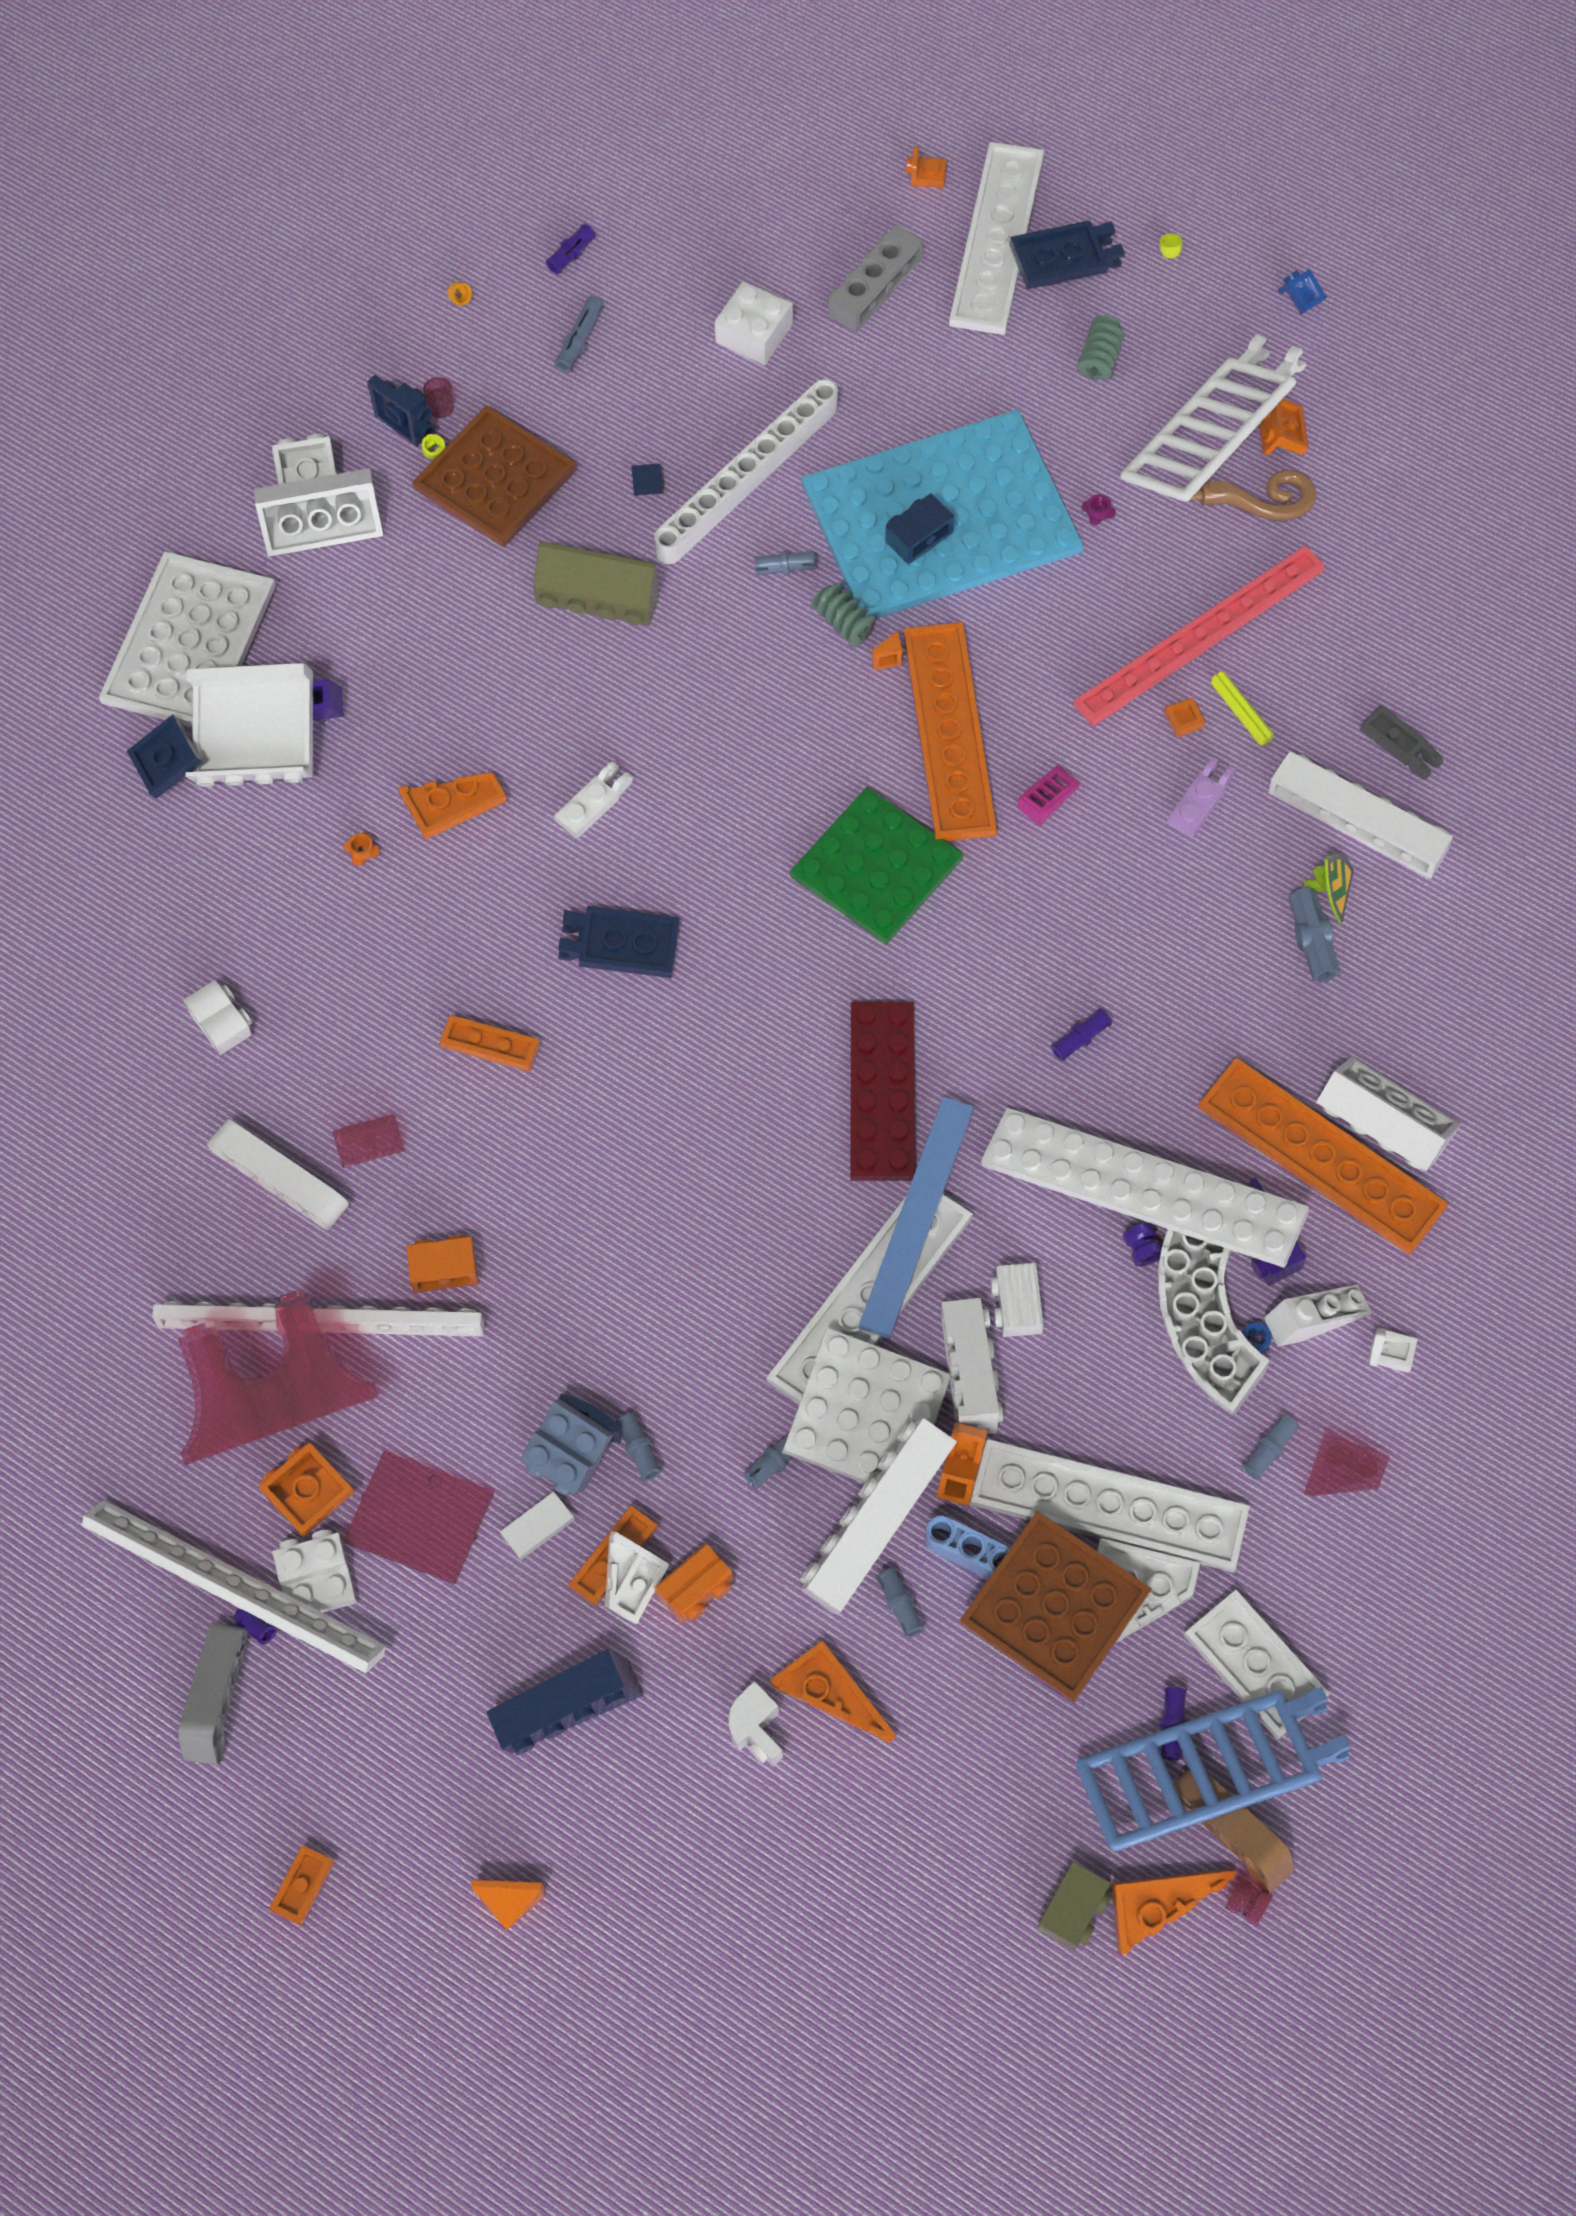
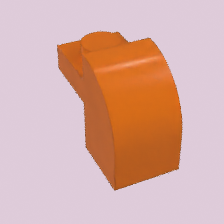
M955 1422L951 1438L957 1442L946 1457L936 1498L969 1506L988 1430Z

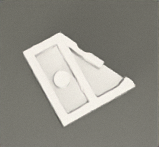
M612 1531L609 1536L605 1607L631 1623L637 1624L655 1592L654 1587L660 1583L669 1563L619 1533Z

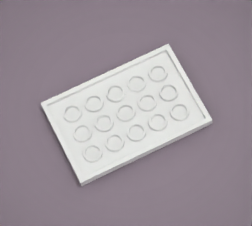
M164 551L100 693L99 699L101 704L166 720L173 714L179 718L182 725L193 727V685L187 682V669L242 666L275 590V580Z

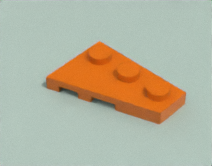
M493 772L458 777L453 782L436 784V781L427 782L425 786L408 788V786L397 787L400 797L425 840L507 802L506 794Z

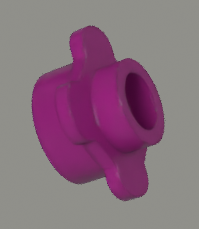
M1093 495L1088 501L1082 503L1081 509L1088 514L1089 522L1093 525H1099L1101 521L1107 518L1113 519L1116 515V510L1111 507L1110 499L1105 495Z

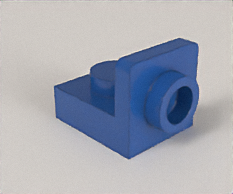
M1310 268L1301 274L1298 270L1294 271L1283 279L1285 285L1278 289L1280 295L1285 291L1288 292L1301 315L1327 298Z

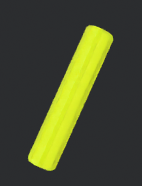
M1223 671L1214 675L1211 681L1212 686L1257 743L1264 746L1271 742L1274 733L1228 675Z

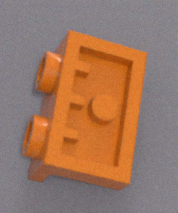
M1283 398L1259 424L1263 454L1269 456L1280 446L1287 451L1303 455L1309 448L1303 406Z

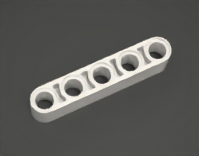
M227 1119L207 1142L208 1148L219 1158L323 1229L329 1230L349 1206L347 1200L334 1189L232 1120Z

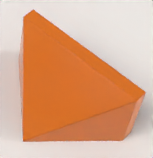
M471 1880V1888L506 1930L545 1897L543 1883Z

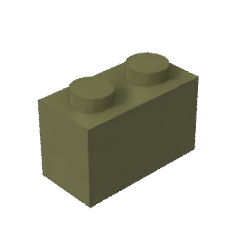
M1073 1861L1044 1913L1037 1930L1074 1952L1079 1943L1086 1946L1095 1929L1090 1924L1096 1912L1103 1915L1112 1898V1895L1107 1893L1111 1883Z

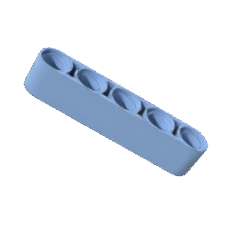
M936 1516L927 1524L925 1539L929 1550L985 1579H989L996 1568L993 1566V1563L998 1559H1003L1010 1550V1547L946 1516ZM938 1529H943L949 1533L950 1537L945 1541H938L933 1538L932 1533ZM968 1544H973L979 1547L981 1552L976 1556H968L962 1549Z

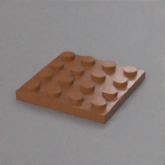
M486 405L412 482L415 491L501 547H504L576 470V462Z
M1037 1511L961 1617L959 1624L1066 1699L1075 1703L1144 1603L1152 1588Z

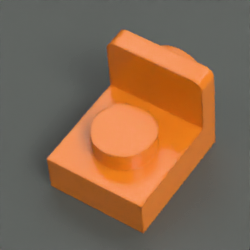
M913 146L912 157H907L906 174H911V186L944 188L946 159L919 157V147Z

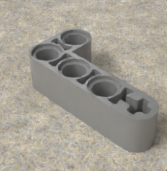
M211 1623L179 1726L178 1737L184 1761L213 1765L221 1763L225 1748L223 1724L246 1648V1627Z

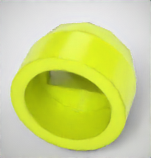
M1172 233L1163 235L1160 238L1159 245L1162 255L1167 259L1177 257L1182 250V238Z
M436 434L427 435L423 439L421 446L423 455L429 460H434L445 448L444 440ZM435 445L439 446L434 452H431Z

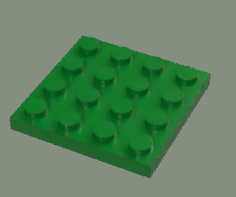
M866 787L790 870V877L887 945L963 860V853L943 839L936 840L933 832Z

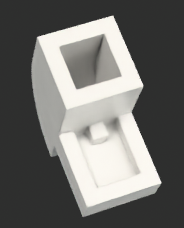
M755 1681L736 1698L730 1709V1736L739 1752L750 1743L751 1746L748 1749L754 1757L762 1764L767 1760L774 1767L783 1758V1752L763 1729L779 1714V1706Z

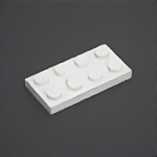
M1237 1590L1233 1591L1184 1634V1637L1243 1702L1275 1691L1283 1692L1287 1700L1291 1701L1303 1697L1308 1692L1320 1687L1323 1688L1327 1698L1330 1695L1327 1689ZM1276 1707L1256 1713L1259 1721L1277 1741L1287 1733ZM1306 1716L1297 1718V1722L1299 1723Z

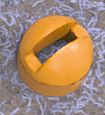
M456 281L447 288V296L452 303L464 306L470 301L472 290L468 284ZM455 291H457L461 295L460 298L457 297Z

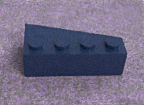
M606 1649L486 1711L501 1749L519 1755L534 1748V1744L557 1737L573 1726L644 1695L628 1658Z

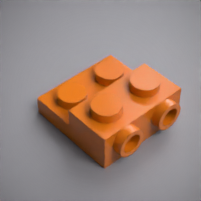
M310 1442L304 1447L299 1446L288 1455V1461L279 1469L274 1468L267 1472L261 1480L262 1483L258 1486L262 1495L282 1517L287 1519L303 1538L355 1493L353 1488Z

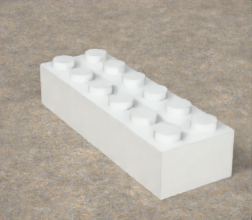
M924 1418L915 1423L911 1421L902 1428L895 1439L900 1443L898 1447L885 1453L876 1467L880 1470L876 1478L872 1477L871 1480L868 1479L857 1494L861 1498L858 1505L849 1507L839 1520L838 1524L842 1526L837 1535L835 1533L829 1535L819 1549V1552L823 1554L819 1562L810 1563L799 1579L803 1582L799 1590L831 1613H839L843 1610L957 1442Z

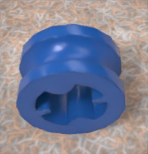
M1259 1322L1248 1324L1242 1334L1248 1341L1251 1337L1250 1333H1253L1254 1336L1261 1334L1263 1336L1262 1345H1259L1257 1342H1253L1251 1345L1261 1354H1264L1268 1350L1272 1339L1269 1328Z

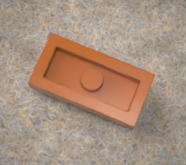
M302 1845L268 1910L302 1927L335 1861Z

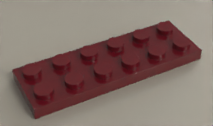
M851 1002L850 1181H912L915 1175L914 1002Z

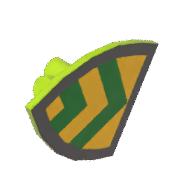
M1333 853L1325 858V868L1323 866L1314 868L1313 874L1316 879H1306L1304 888L1309 887L1310 889H1315L1316 892H1327L1333 913L1338 923L1342 924L1354 869L1345 855Z

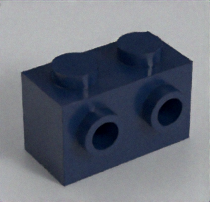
M930 493L923 499H917L911 504L909 509L900 515L893 516L888 521L885 528V542L909 565L953 533L954 515Z

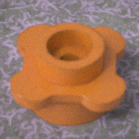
M366 832L353 835L343 846L344 851L350 853L352 863L356 866L363 865L364 861L371 857L376 858L380 853L379 847L373 844L371 835Z

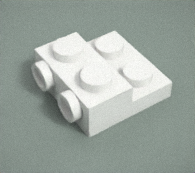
M313 434L307 436V440L295 442V439L288 438L279 440L277 445H272L278 484L336 474L330 436L324 437L323 434Z
M321 1530L312 1534V1540L299 1543L298 1539H289L281 1542L279 1549L272 1551L283 1593L322 1613L357 1603L343 1542L339 1533L332 1534L331 1530Z

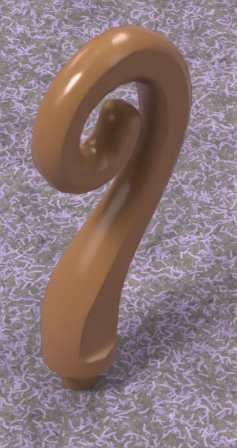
M1281 470L1270 477L1267 482L1266 491L1267 495L1275 503L1287 505L1267 503L1243 489L1223 481L1206 482L1189 501H1200L1202 506L1228 504L1264 519L1289 521L1303 516L1312 508L1316 500V489L1313 482L1305 474L1295 470ZM1285 483L1296 486L1301 493L1300 499L1292 504H1287L1291 501L1292 495L1288 491H1282L1279 486Z

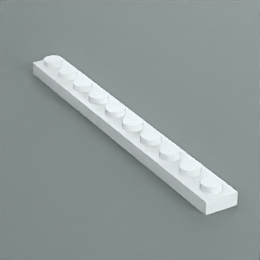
M167 1301L164 1305L154 1304L152 1318L157 1327L163 1329L484 1336L485 1325L482 1314L468 1308L459 1309L457 1312H444L440 1308L412 1311L406 1307L379 1310L373 1306H362L358 1310L346 1309L339 1305H330L327 1309H318L305 1304L295 1305L294 1308H281L279 1305L270 1303L263 1304L261 1307H249L243 1303L216 1306L210 1302L183 1305L180 1302Z
M105 1500L83 1515L82 1526L95 1532L97 1535L174 1573L180 1578L293 1635L295 1638L301 1639L322 1650L324 1653L351 1665L355 1669L367 1673L384 1657L386 1645Z

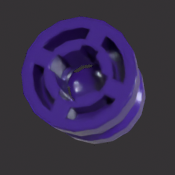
M1147 1222L1136 1225L1123 1234L1126 1245L1131 1247L1133 1251L1131 1257L1137 1267L1152 1264L1160 1259L1162 1244L1155 1239L1156 1230L1152 1223Z

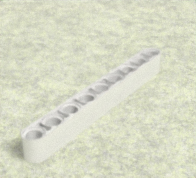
M825 379L814 383L660 526L654 535L657 559L664 564H673L679 561L834 416L838 408V389L836 384Z

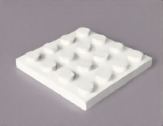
M827 1328L782 1453L865 1484L868 1479L876 1478L880 1473V1470L876 1467L885 1453L898 1447L900 1443L895 1439L906 1424H909L911 1421L915 1423L922 1418L933 1425L935 1424L951 1376L947 1372Z

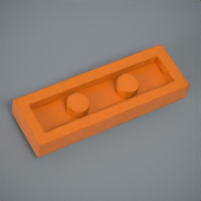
M451 1014L439 1041L440 1046L443 1048L528 1072L531 1071L540 1047L539 1039Z
M630 1505L569 1582V1588L596 1608L606 1593L609 1536L611 1532H617L643 1548L658 1529V1525Z

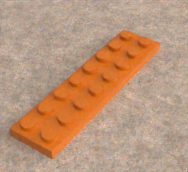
M963 622L904 628L903 635L936 840L943 839L948 842L997 836Z
M1237 1057L1199 1102L1198 1109L1409 1256H1411L1449 1205L1439 1196Z

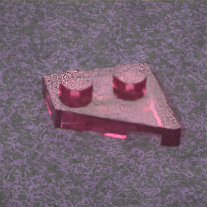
M1325 1433L1303 1495L1311 1497L1376 1490L1380 1486L1390 1456Z

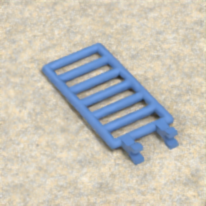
M1323 1688L1314 1689L1305 1696L1291 1701L1287 1700L1283 1692L1275 1691L1078 1759L1075 1764L1110 1850L1114 1852L1317 1783L1322 1777L1319 1766L1331 1762L1339 1763L1349 1760L1350 1755L1347 1750H1350V1745L1345 1734L1333 1738L1327 1744L1310 1749L1296 1720L1309 1714L1318 1715L1327 1712L1325 1702L1328 1701V1698ZM1276 1707L1305 1770L1304 1772L1284 1777L1256 1713ZM1243 1718L1272 1783L1254 1789L1251 1788L1223 1724ZM1208 1729L1212 1732L1239 1793L1220 1801L1191 1738V1735ZM1176 1740L1180 1745L1205 1803V1806L1188 1812L1184 1810L1158 1749V1746ZM1145 1752L1172 1815L1170 1818L1153 1824L1125 1760L1126 1757ZM1112 1763L1139 1827L1136 1830L1121 1835L1117 1832L1092 1771L1094 1768Z

